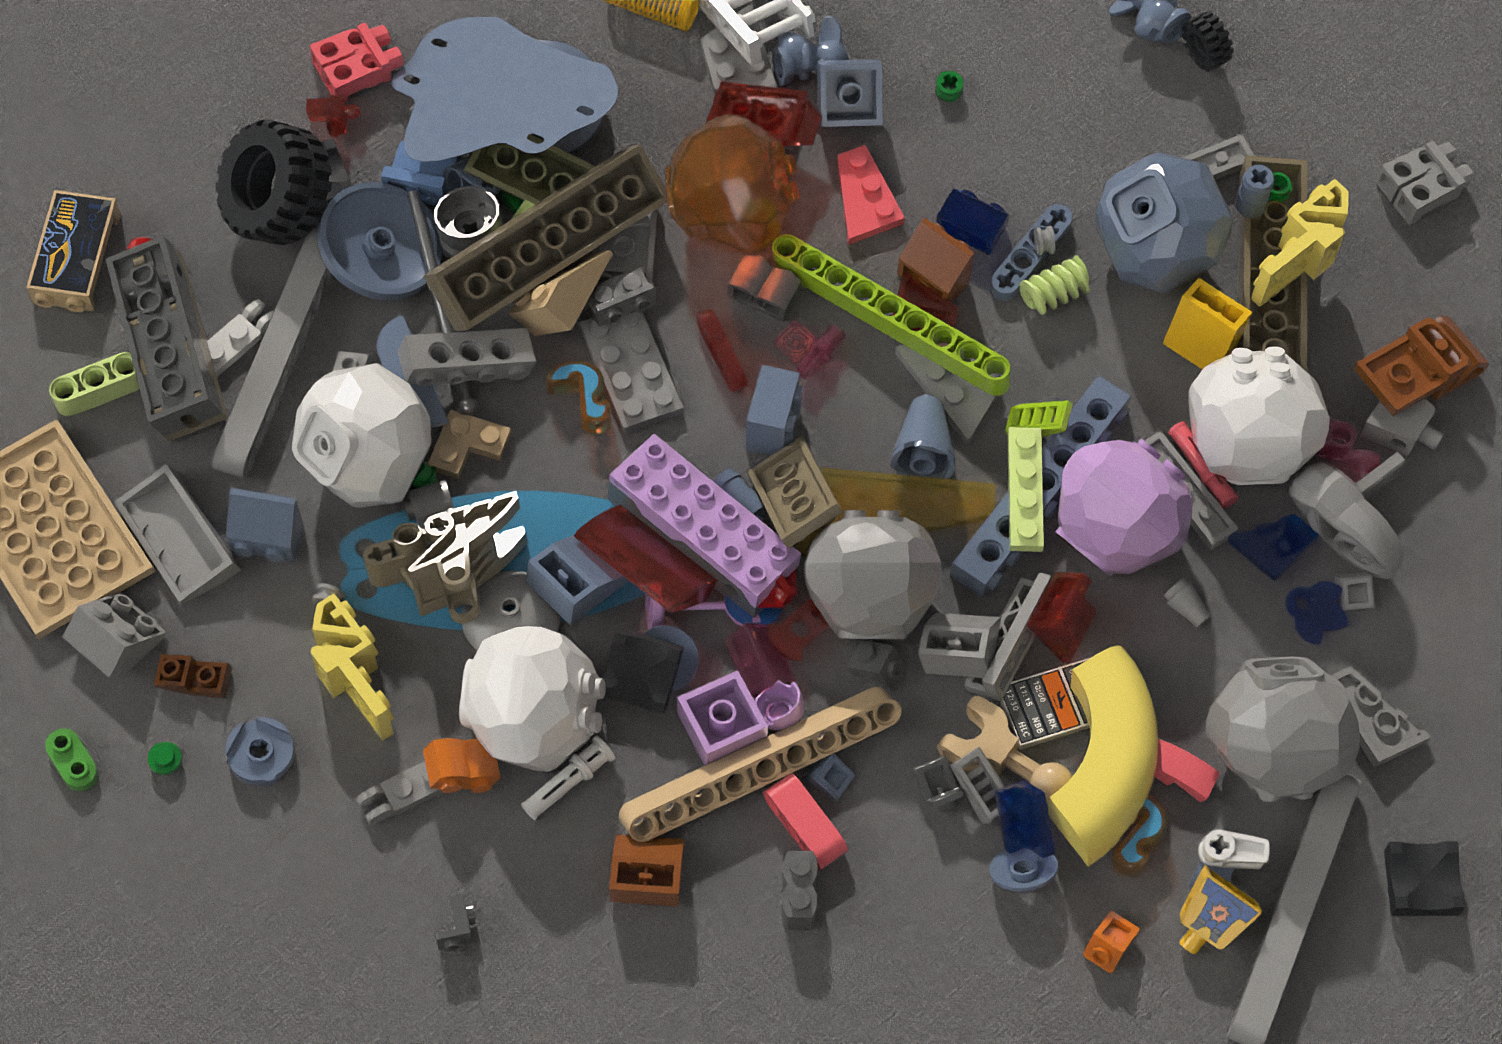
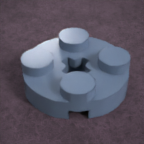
M258 717L255 718L256 721L239 724L230 733L225 746L227 762L231 771L241 781L252 785L272 786L291 768L295 757L294 742L282 723L272 718ZM262 744L267 745L266 751L268 754L265 757L255 758V753L252 749L254 747L260 748Z

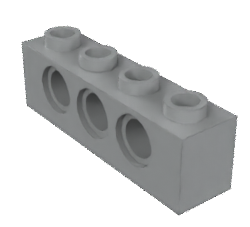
M528 328L405 335L398 349L404 380L410 385L417 384L421 387L444 382L455 385L464 381L479 380L480 382H490L494 379L504 378L520 380L529 375L536 362Z

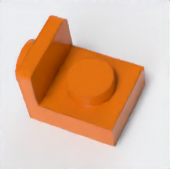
M1110 910L1093 933L1083 952V956L1105 971L1112 973L1123 954L1136 938L1140 928Z

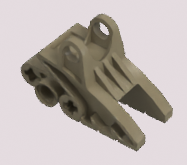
M516 491L497 496L493 500L490 498L473 503L470 508L469 505L452 509L448 513L445 511L430 516L425 522L424 529L410 522L397 526L392 533L393 539L370 545L363 553V560L370 583L375 587H387L404 582L406 586L414 591L421 616L447 606L450 617L454 622L469 623L475 620L480 614L479 586L498 574L528 543L523 526L503 531L500 536L497 533L520 509ZM443 527L444 530L438 532L437 528ZM426 541L433 544L429 549L426 547ZM461 605L473 606L470 612L464 614L455 612Z

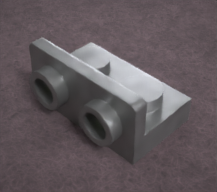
M638 267L597 284L586 304L599 327L607 323L613 324L635 311H645L652 304L656 303V287L653 283L648 282L642 269Z

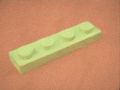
M1009 427L1008 429L1009 551L1043 552L1041 428Z

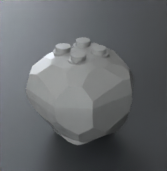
M866 510L844 511V517L840 518V521L826 525L811 541L803 564V576L810 598L830 628L837 634V638L905 639L906 635L920 623L934 599L941 577V561L933 540L924 527L907 518L899 517V511L881 510L877 511V517H866Z
M1290 656L1247 660L1245 668L1233 676L1211 705L1206 720V736L1224 763L1245 780L1249 788L1256 790L1260 800L1268 802L1278 801L1280 797L1312 798L1316 790L1333 784L1349 773L1359 750V722L1344 686L1340 681L1325 673L1312 660L1304 657Z

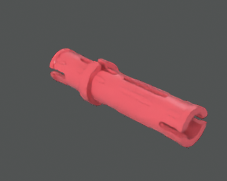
M1182 421L1174 425L1168 434L1201 478L1200 481L1210 490L1223 509L1236 503L1239 498L1238 494L1224 476L1209 471L1193 441L1192 432L1187 423Z

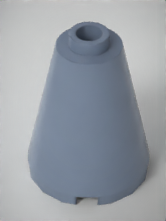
M922 395L915 398L910 405L891 454L890 467L897 471V477L902 481L912 485L930 486L933 480L941 479V483L947 481L954 473L956 461L943 403L932 395Z

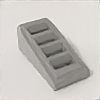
M980 747L975 748L950 765L982 823L991 822L1016 804ZM977 760L979 766L966 774L963 768ZM983 772L985 778L973 786L970 780ZM990 784L992 789L980 797L977 791ZM996 795L998 801L987 808L985 802Z

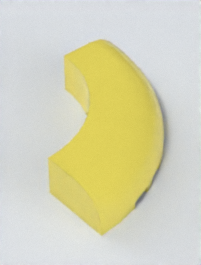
M1119 645L1096 654L1072 669L1071 689L1077 696L1090 728V742L1086 755L1076 773L1060 790L1049 797L1048 816L1088 867L1120 841V837L1128 827L1135 822L1152 787L1157 765L1158 728L1153 702L1136 663L1126 649Z

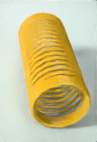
M603 0L619 8L623 7L624 10L633 11L635 14H643V17H648V19L657 20L659 23L662 22L673 28L677 27L678 30L684 32L691 28L700 0H682L675 17L680 0H676L671 15L670 11L674 0L670 1L666 14L665 9L669 0H665L661 12L660 7L663 0H659L656 10L655 6L658 0H654L651 9L650 4L652 0H648L646 7V0H643L641 5V0H637L636 4L635 0H631V2L630 0Z

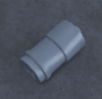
M1253 165L1244 173L1242 184L1235 200V208L1242 216L1256 218L1264 213L1274 184L1273 173L1268 167Z
M732 468L726 469L714 479V483L762 522L764 521L763 518L768 512L760 496L755 490L750 489L737 471L735 472Z

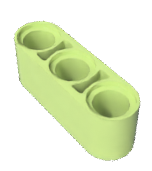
M123 352L56 378L50 384L49 392L57 411L63 416H73L133 393L140 388L131 354ZM127 370H133L130 374L122 375ZM96 382H103L99 386L92 387V385ZM65 394H72L69 398L61 399Z

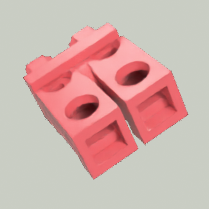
M366 22L357 25V29H350L309 45L312 64L322 81L325 82V86L337 106L347 102L349 95L365 88L375 87L381 82L391 81V71L404 65L403 56L398 47L395 46L382 51L381 47L391 44L389 32L384 25L369 29Z

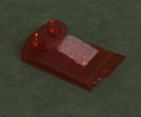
M721 81L702 132L705 139H712L720 147H730L737 142L776 146H811L821 124L822 115L814 108L806 91Z

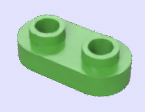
M67 728L53 731L46 739L45 748L67 786L74 791H85L93 787L98 779V769L77 734ZM62 740L68 741V743H67V745H66L65 747H63V748H58V747H57V744H58L60 741H62ZM77 767H84V771L81 774H73Z

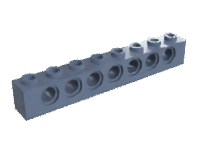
M1099 375L1071 410L1066 431L1052 435L1042 447V484H1046L1051 488L1050 490H1043V518L1050 519L1059 506L1057 500L1060 498L1064 467L1057 465L1055 462L1064 461L1067 463L1070 457L1084 446L1110 441L1113 435L1111 432L1116 424L1121 426L1130 414L1131 410L1127 407L1131 396ZM1091 415H1100L1104 420H1096ZM1073 438H1082L1086 443H1078ZM1009 491L952 564L950 577L982 598L989 589L994 591L999 586L1004 577V574H1002L1003 570L1007 565L1013 567L1023 552L1009 551V538L1000 534L1002 531H1009ZM992 555L996 558V561L988 562L981 556Z

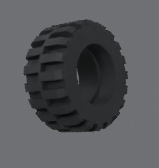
M273 120L255 121L239 130L240 134L232 137L229 141L231 145L224 150L221 156L223 161L221 165H218L217 169L219 179L218 182H215V191L219 195V198L216 199L217 205L223 211L221 213L223 220L235 234L243 238L275 245L293 244L313 230L312 226L317 225L322 218L320 215L322 210L327 208L329 201L326 199L332 187V183L329 182L332 170L330 164L327 163L329 157L325 148L322 147L321 141L307 129ZM276 172L275 184L271 193L272 181Z

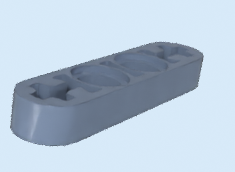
M1061 204L1051 205L1047 208L994 273L990 285V291L996 299L1001 301L1012 300L1020 292L1019 283L1022 280L1028 281L1050 255L1047 251L1043 252L1041 256L1037 255L1035 245L1032 243L1035 228L1040 227L1041 230H1045L1047 226H1051L1053 219L1062 217L1063 222L1058 221L1053 227L1055 247L1069 231L1072 222V213L1069 208ZM1020 257L1026 258L1030 261L1031 266L1026 269H1020L1015 265L1014 261ZM1011 274L1013 277L1011 279L1010 287L1006 286L1004 287V289L1000 288V283L1004 284L1009 279V276Z

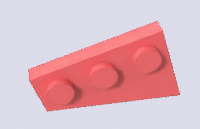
M863 145L837 155L848 245L903 225L905 217L867 146Z

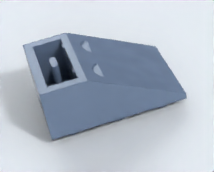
M598 525L556 541L528 561L526 582L571 626L642 572L644 568Z

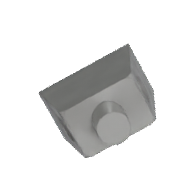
M1423 399L1394 417L1380 401L1366 421L1360 436L1394 451L1409 455L1418 441L1435 450L1445 434L1429 425L1436 412V408L1426 399Z

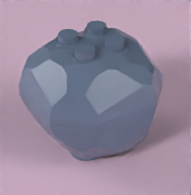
M1155 153L1123 169L1106 181L1095 211V226L1120 280L1160 293H1170L1219 264L1230 237L1233 218L1209 167L1205 163L1167 153Z

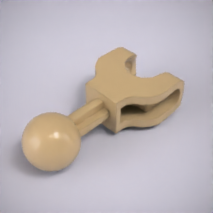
M974 696L967 704V715L981 729L982 733L975 739L969 740L962 739L953 734H947L937 744L939 754L946 756L947 761L951 764L975 748L980 747L998 776L1005 767L1030 782L1033 796L1044 805H1049V797L1060 790L1072 778L1070 771L1059 763L1049 762L1040 765L1019 752V738L1010 732L1004 711L980 696ZM977 760L963 768L964 772L969 773L979 766Z

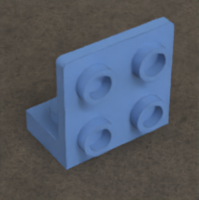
M401 141L392 167L384 166L381 174L382 183L397 186L408 192L417 190L424 204L436 206L439 200L450 192L446 187L445 177L442 176L445 168L459 162L460 156L432 162L413 160L406 154L404 141Z

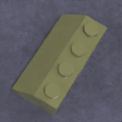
M531 134L527 136L528 140L536 144L543 142V140ZM498 143L473 151L464 168V172L523 201L528 200L536 205L596 166L555 146H551L543 152L533 154L521 151L509 144Z

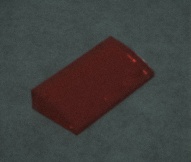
M621 504L592 518L579 528L574 535L577 540L671 614L706 602L718 581Z

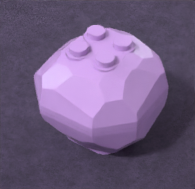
M1140 439L1138 443L1135 441L1131 443L1124 440H1114L1084 446L1070 457L1062 473L1058 511L1059 528L1055 532L1110 576L1114 573L1131 574L1178 552L1186 542L1192 517V497L1188 485L1182 481L1186 475L1168 459L1163 464L1158 461L1161 455L1143 439Z

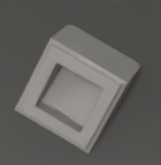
M1362 572L1335 576V585L1342 611L1375 607L1373 577L1371 574Z

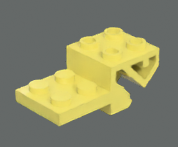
M1336 179L1326 186L1323 184L1319 185L1313 190L1307 201L1303 204L1301 202L1296 203L1286 215L1288 219L1281 229L1282 236L1278 245L1282 252L1276 256H1268L1260 264L1259 276L1253 283L1255 288L1251 299L1259 307L1302 273L1306 272L1314 280L1334 263L1345 236L1343 225L1348 215L1349 206L1348 190Z
M333 593L317 604L312 631L317 646L312 647L310 653L317 676L333 698L345 691L381 740L384 741L394 734L391 724L394 717L389 710L391 705L385 695L380 690L375 693L369 684L372 682L369 674L378 669L375 657L378 655V651L373 645L375 639L365 625L359 627L354 619L356 614L351 605L346 600L340 602Z

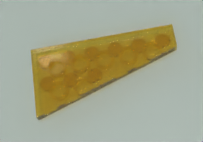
M820 467L843 510V513L828 524L840 521V518L844 517V511L866 510V517H877V511L896 510L899 511V517L907 518L921 525L929 532L984 521L990 516L995 507L996 484ZM828 524L809 534L803 541L794 544V548L801 553V557L807 555L811 541Z

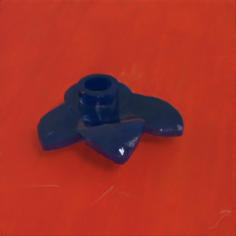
M1319 581L1310 588L1296 587L1288 593L1285 600L1286 609L1295 618L1296 632L1306 642L1320 645L1323 638V630L1336 631L1348 625L1346 614L1335 603L1342 592V587L1330 581ZM1296 600H1306L1308 607L1305 609L1298 608Z

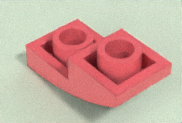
M1158 739V756L1154 776L1166 786L1176 783L1199 802L1208 799L1220 772L1180 747Z

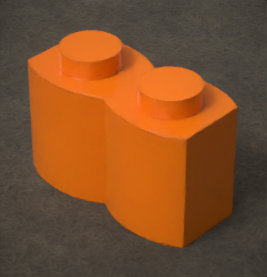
M436 739L423 749L430 788L440 789L443 793L457 792L462 788L471 789L473 793H483L492 789V786L501 779L497 759L491 757L477 739Z

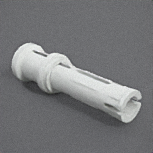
M599 736L593 737V743L581 753L570 756L568 766L525 802L521 803L525 812L533 820H536L541 813L561 799L563 795L581 780H591L593 773L604 763L615 760L613 752ZM598 754L592 761L587 762L592 756ZM575 771L576 774L570 777L569 775H571ZM561 782H564V784H563L562 786H560L556 791H554V792H553L550 796H548L545 800L542 799V798H543L545 795H547L551 790H553L557 785H559Z

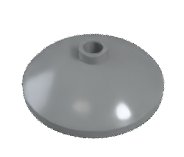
M502 571L479 586L480 614L475 620L469 623H462L465 638L476 652L483 640L515 627H543L557 633L559 632L561 616L526 582L527 572ZM463 605L461 614L470 612L473 606ZM507 605H514L516 607L511 612L504 610Z

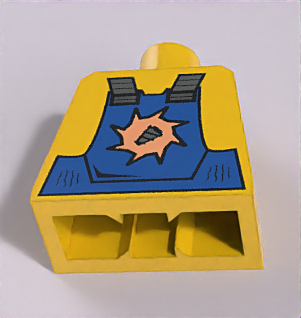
M1205 865L1181 908V923L1189 929L1179 943L1194 955L1198 953L1206 941L1217 949H1224L1262 913L1259 902Z

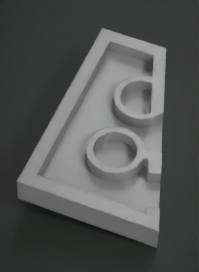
M1351 666L1330 675L1340 681L1345 688L1359 722V745L1374 768L1427 743L1432 736L1424 729L1419 731L1407 720L1408 715L1401 709L1395 710L1383 700L1381 692Z

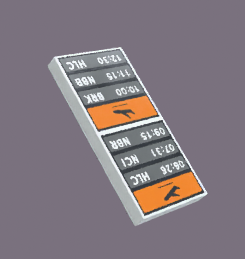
M1090 658L1010 683L1001 704L1013 734L1019 738V750L1089 729L1084 710L1071 689L1072 669Z

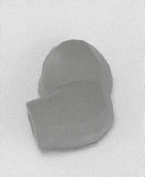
M1319 461L1307 462L1298 471L1290 475L1288 492L1296 505L1306 515L1312 529L1341 558L1351 565L1374 577L1391 579L1402 563L1403 546L1387 520L1364 499L1358 485L1335 466Z

